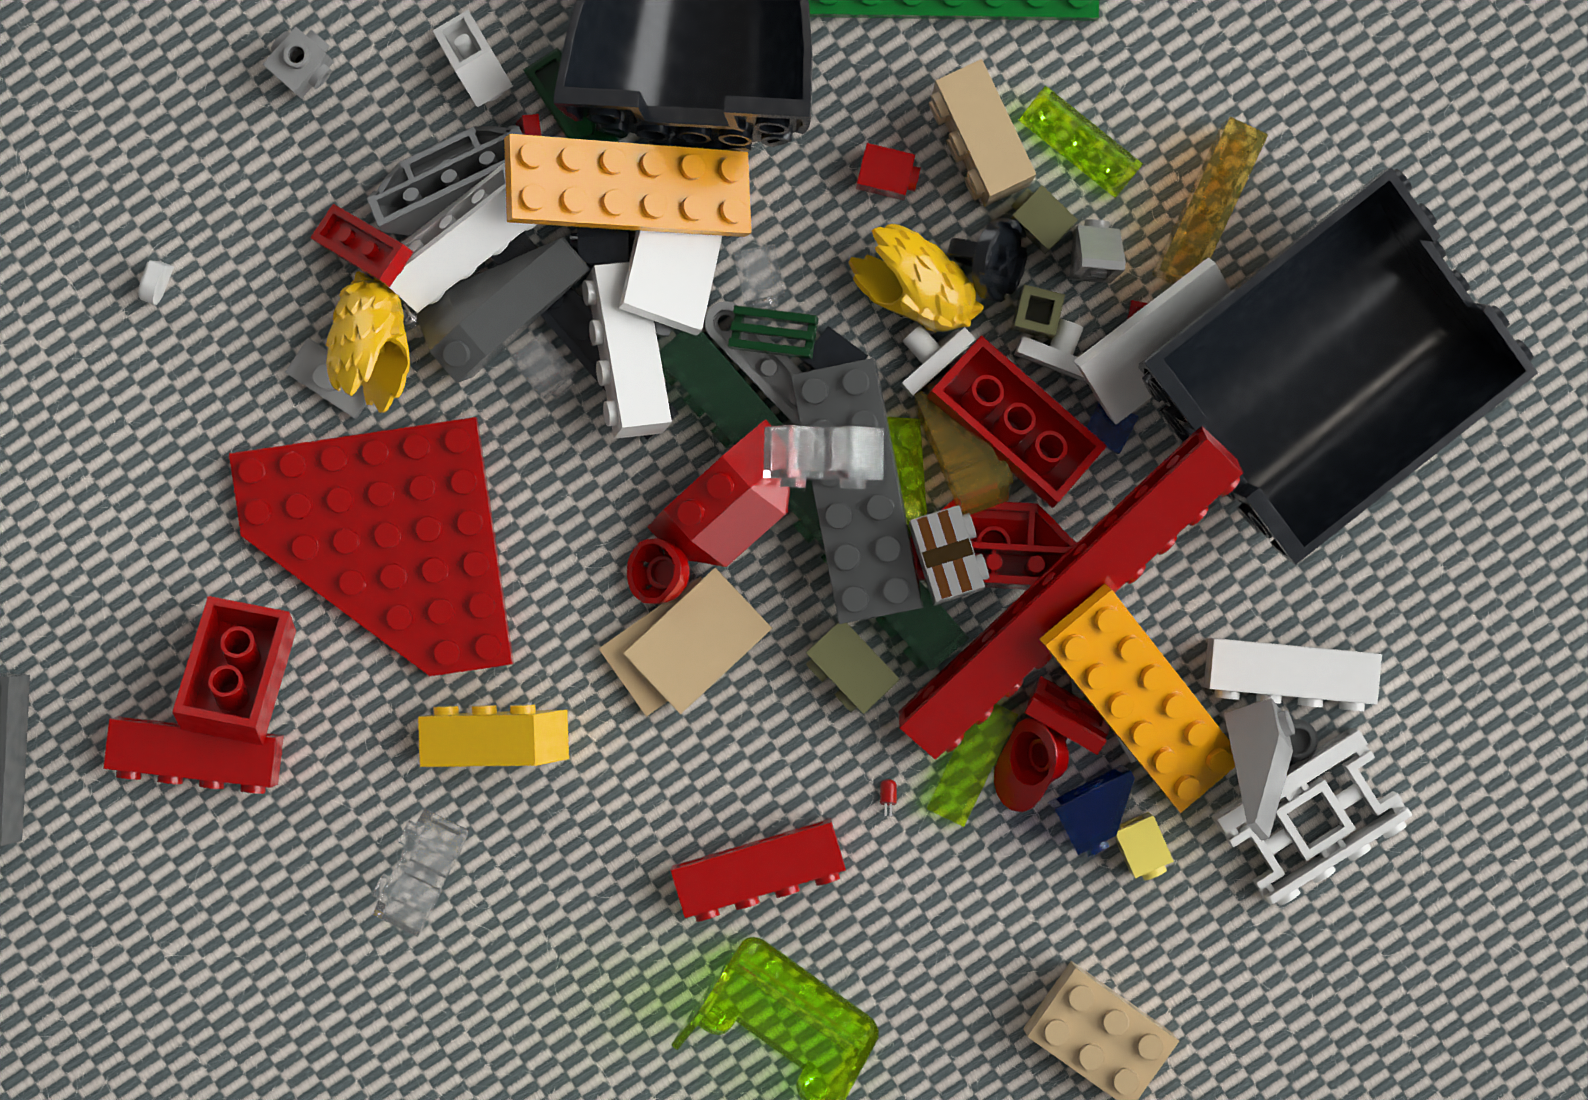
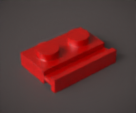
M1039 677L1032 688L1027 703L1028 707L1024 713L1098 755L1107 741L1105 738L1109 733L1110 726L1092 705L1046 678Z

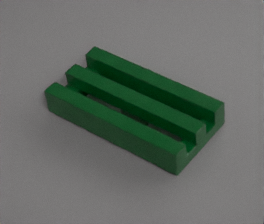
M734 305L733 314L735 316L734 322L731 323V338L728 341L730 349L812 359L819 319L817 315ZM744 318L806 325L808 328L807 331L748 324L744 323ZM742 333L804 340L805 347L742 340L741 335Z

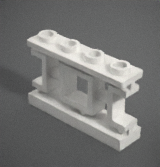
M1349 728L1316 749L1309 758L1297 761L1289 766L1280 800L1284 798L1285 801L1278 805L1276 818L1283 829L1270 836L1269 839L1261 841L1248 825L1243 826L1239 830L1236 829L1246 822L1242 797L1211 816L1232 847L1239 845L1248 838L1252 840L1269 867V870L1252 881L1261 892L1260 894L1263 899L1270 905L1277 902L1280 906L1290 902L1301 893L1298 889L1310 880H1313L1314 883L1323 881L1336 871L1334 865L1347 857L1352 861L1363 856L1371 849L1370 842L1381 835L1384 838L1392 837L1407 826L1404 821L1410 818L1412 813L1404 806L1399 794L1392 791L1377 800L1358 770L1375 758L1372 751L1366 746L1368 743L1360 730ZM1355 753L1356 756L1341 764L1353 785L1334 795L1327 782L1322 778H1319L1310 785L1307 784ZM1320 793L1340 825L1306 845L1287 814ZM1363 798L1372 814L1376 816L1390 809L1386 814L1342 840V838L1356 830L1344 811L1346 808ZM1293 843L1300 856L1306 861L1320 854L1277 883L1271 884L1285 875L1274 854L1289 844Z

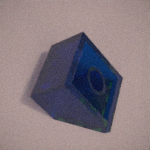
M1119 765L1047 802L1069 846L1078 855L1085 852L1087 857L1104 851L1110 847L1108 840L1117 835L1135 780L1131 770L1123 765Z

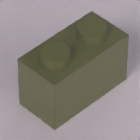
M838 621L806 651V654L811 658L806 663L808 668L822 682L829 677L837 685L839 690L834 695L851 713L856 708L863 714L867 712L900 680L848 623L839 624Z

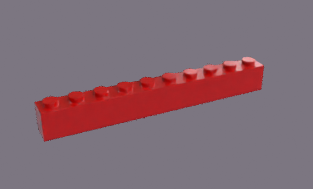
M1203 426L1197 429L898 711L899 728L935 760L945 751L947 753L953 751L961 743L964 733L974 724L980 725L987 720L993 712L994 705L1004 696L1010 697L1018 691L1023 684V678L1034 668L1040 669L1049 662L1052 654L1039 640L1042 636L1104 584L1109 586L1115 593L1125 583L1131 584L1143 574L1146 568L1145 564L1156 554L1162 555L1166 553L1176 542L1177 535L1188 524L1193 526L1201 521L1208 511V506L1220 495L1224 497L1236 488L1240 481V476L1243 474L1238 460Z

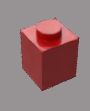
M866 143L856 189L904 201L907 190L913 192L916 190L921 167L913 166L916 154Z

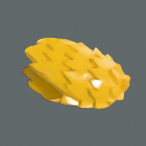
M889 224L885 228L877 227L871 230L878 244L875 247V251L884 261L867 254L864 259L851 257L848 262L852 272L855 274L853 277L855 284L871 301L900 317L918 322L930 332H944L969 327L971 320L984 309V306L976 300L974 283L970 282L959 265L954 261H950L936 244L927 241L919 233L904 226Z
M357 271L351 284L340 291V299L333 312V324L325 344L328 347L326 359L327 373L332 387L337 391H340L342 387L347 395L353 396L359 386L362 385L366 405L372 406L374 403L378 412L384 413L389 409L394 398H399L406 383V376L409 373L410 358L403 323V309L400 297L387 285L375 278H370L361 271Z

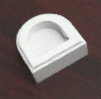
M149 260L139 285L138 296L140 300L157 305L164 295L174 266L161 261Z

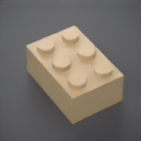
M980 59L936 80L931 95L932 101L929 102V106L938 125L945 123L950 138L946 140L947 145L956 163L962 160L968 171L967 177L964 180L974 201L980 198L984 207L1030 186L1037 174L983 60Z
M1070 961L1023 1028L1028 1038L1116 1100H1138L1179 1043L1173 1032L1072 961Z

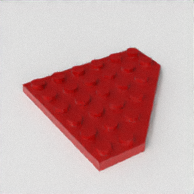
M477 417L229 453L241 536L428 676L514 664Z

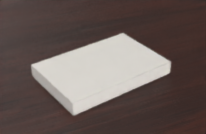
M637 230L619 309L697 336L703 328L722 236Z

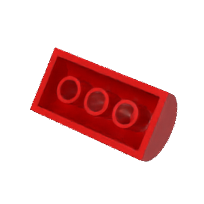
M982 335L926 396L1052 509L1107 447Z

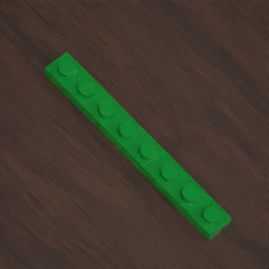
M809 0L810 17L1098 21L1099 0Z

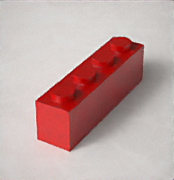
M119 716L109 719L103 769L116 770V777L122 779L140 780L142 773L158 775L157 782L183 784V778L199 780V787L224 789V783L241 784V792L265 794L266 787L271 788L279 783L284 735L267 733L262 746L181 730L178 723Z
M830 818L673 865L670 871L684 917L695 916L696 922L719 916V908L735 904L736 910L757 905L760 903L759 896L775 892L776 898L799 892V884L815 880L816 886L837 881L840 879L839 872L846 871V866L833 822Z

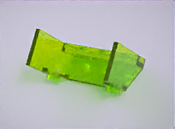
M749 937L741 942L700 998L671 1046L678 1050L697 1026L711 1034L722 1035L727 1033L736 1021L802 1069L796 1081V1089L802 1100H846L879 1038V1030L875 1021L868 1014L763 939Z

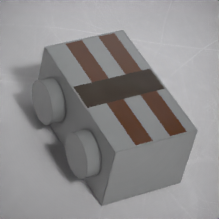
M958 505L910 520L908 527L933 606L982 591L985 588L983 580L989 578V573L983 555L975 556L970 539L976 538V532L969 513L962 515Z

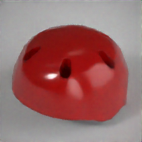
M659 538L643 540L636 545L629 556L627 563L628 585L632 594L642 603L663 604L672 601L682 593L689 582L690 566L688 558L676 544ZM645 561L649 563L648 567L644 565ZM650 584L652 585V587H650L649 589H646V587H647L648 585H650Z

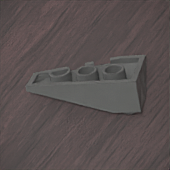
M563 237L456 283L445 291L439 301L434 304H428L416 315L428 349L456 383L473 378L591 269Z

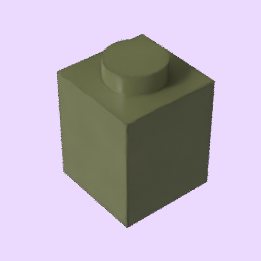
M1043 185L1035 193L1027 188L1011 205L1016 210L1011 219L1020 222L1026 237L1044 254L1078 221Z
M1024 285L1020 289L1011 330L1051 340L1056 336L1066 294Z

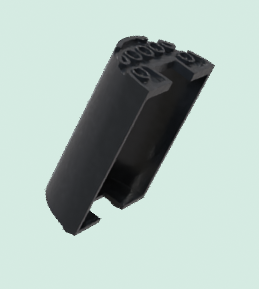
M1392 167L1386 168L1139 363L1138 366L1143 374L1147 373L1142 377V380L1149 394L1157 402L1163 401L1166 404L1160 409V412L1182 443L1203 426L1238 460L1243 474L1240 476V481L1236 488L1226 496L1232 501L1237 499L1239 503L1241 502L1236 507L1239 514L1257 533L1261 531L1268 539L1274 537V540L1270 542L1272 547L1295 565L1538 374V371L1530 362L1534 359L1530 349L1521 340H1515L1508 331L1507 327L1510 323L1505 314L1495 305L1491 307L1490 305L1475 303L1467 293L1470 290L1467 280L1457 270L1454 269L1452 271L1443 258L1446 256V252L1437 241L1441 236L1434 227L1437 223L1436 218L1424 204H1417L1409 192L1412 189V185L1407 177L1400 170H1393Z

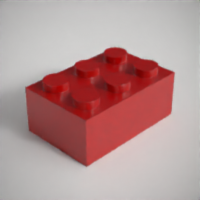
M212 596L207 597L172 711L181 730L263 746L296 634V628L289 611Z

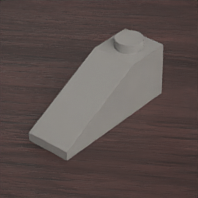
M1095 219L1085 220L1084 226L1078 225L1073 232L1069 280L1111 283L1123 273L1126 260L1120 229L1109 228V221Z
M1272 698L1224 713L1247 825L1261 841L1269 839L1293 753L1290 736L1295 734L1294 724L1287 710L1281 711Z

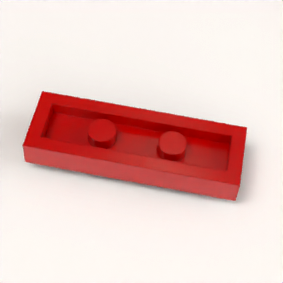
M335 204L331 206L310 237L323 248L389 287L403 271L405 264L413 254V251L401 242Z

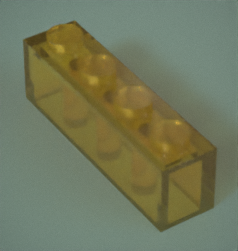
M1229 117L1222 123L1152 272L1153 276L1173 285L1207 258L1211 259L1269 134L1233 117Z

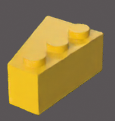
M535 704L510 705V711L497 712V705L472 706V713H459V706L433 707L434 714L418 716L420 767L537 766L569 759L568 709L536 710Z

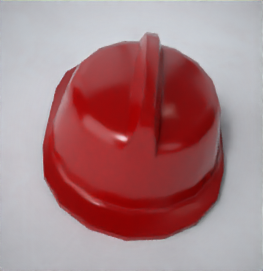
M1026 718L1017 723L994 769L996 793L1004 806L1016 812H1025L1036 806L1049 784L1060 778L1068 768L1069 749L1066 744L1067 737L1050 727H1046L1045 724L1036 719Z

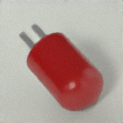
M891 779L883 780L880 784V804L885 805L884 816H887V806H890L889 816H892V805L897 804V784Z

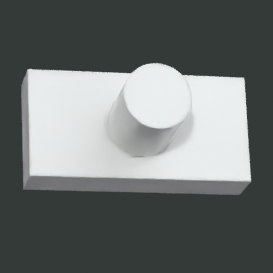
M1060 319L1056 336L1053 337L1050 346L1025 336L1019 340L1014 355L1087 383L1074 363V360L1078 357L1073 355L1083 331L1082 326Z
M922 325L918 326L902 342L922 365L904 380L900 386L912 398L973 344L976 339L964 327L941 348Z

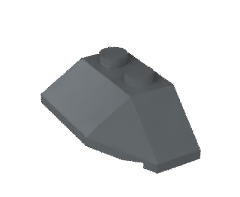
M474 126L399 162L385 177L378 190L373 191L367 197L379 229L386 233L411 236L505 163L504 138L509 134L523 135L520 127Z

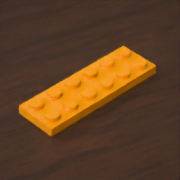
M509 134L504 138L507 222L735 237H746L751 234L748 152Z
M1106 584L1101 586L1039 639L1180 813L1235 768L1230 740L1117 595Z

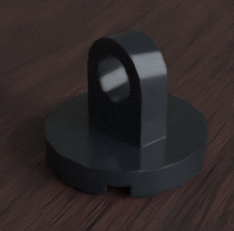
M998 217L989 222L982 231L978 242L952 238L946 256L953 261L973 267L972 279L974 288L980 298L1003 302L1006 300L1004 297L1006 293L1012 295L1018 288L1024 274L1027 248L1021 247V237L1026 238V233L1020 222Z

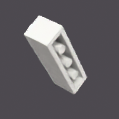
M505 163L402 242V244L413 251V254L405 264L403 271L396 277L389 288L417 313L428 304H434L439 301L445 291L458 281L470 277L476 268L489 257L500 254L508 246L509 242L523 231L530 230L537 225L507 222Z
M629 262L594 265L582 285L584 302L586 305H591L593 320L589 324L590 339L593 346L598 345L600 360L596 364L597 379L600 386H605L607 401H604L603 404L604 420L607 426H612L614 439L662 434L672 423L654 321L619 309Z
M1208 638L1204 687L1215 689L1214 697L1239 700L1240 692L1256 693V701L1259 702L1272 698L1275 703H1281L1282 696L1298 697L1297 705L1323 707V700L1340 701L1339 709L1364 711L1365 703L1378 705L1382 654Z

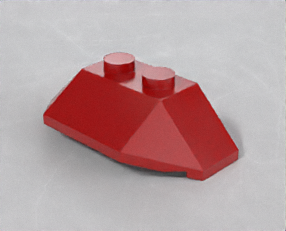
M765 419L667 505L647 526L656 538L676 544L686 554L688 561L727 567L788 513L793 449Z
M953 499L942 509L945 510L959 505L962 515L970 514L976 532V538L970 539L975 556L983 555L989 573V578L983 580L986 588L1027 590L1077 543L1038 503ZM911 536L918 580L926 582Z

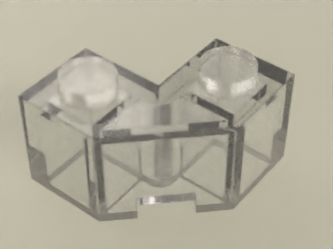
M794 425L765 427L763 478L780 479V487L806 488L807 480L840 481V488L866 489V481L883 480L884 428L858 426L821 428Z
M425 808L416 823L409 820L398 843L404 845L399 862L391 876L383 873L372 896L378 899L373 915L418 937L442 893L441 889L448 874L454 868L470 830Z

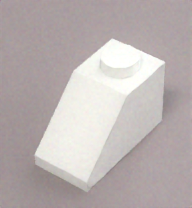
M469 10L433 30L452 67L477 107L486 102L496 100L503 92L513 87Z

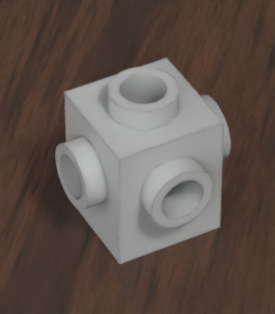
M295 27L290 33L288 31L283 32L271 46L273 53L266 59L263 65L302 99L312 87L317 89L324 84L332 72L329 67L334 61L325 53L330 46L313 30H310L305 35Z

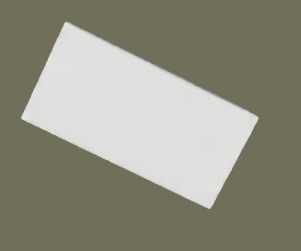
M1210 258L1204 260L1074 360V363L1106 414L1115 424H1118L1152 397L1142 380V377L1147 373L1143 374L1140 371L1139 363L1231 291L1218 266Z

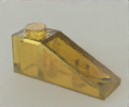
M923 391L915 393L916 414L955 504L960 506L962 515L968 513L971 515L1008 501L1009 484L1013 483V477L1007 462L1004 460L998 461L993 448L931 402Z

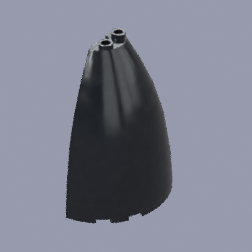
M576 0L565 37L554 94V104L561 112L576 122L583 121V117H585L589 121L596 123V131L617 138L627 137L628 132L633 133L642 139H646V144L750 151L752 142L761 141L762 144L770 147L791 142L792 134L794 132L806 133L811 122L813 52L809 0Z

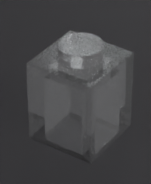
M775 244L733 252L744 306L753 304L754 308L762 309L778 306L777 299L784 298L785 292Z
M542 332L509 359L545 400L550 396L557 400L575 385L571 378L577 372Z

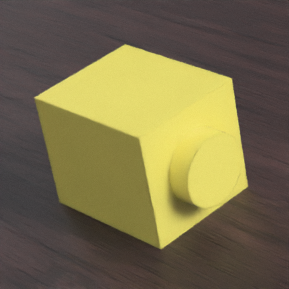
M1150 812L1121 823L1117 833L1111 829L1129 872L1134 878L1142 876L1144 881L1153 879L1167 871L1165 865L1174 862L1155 817Z

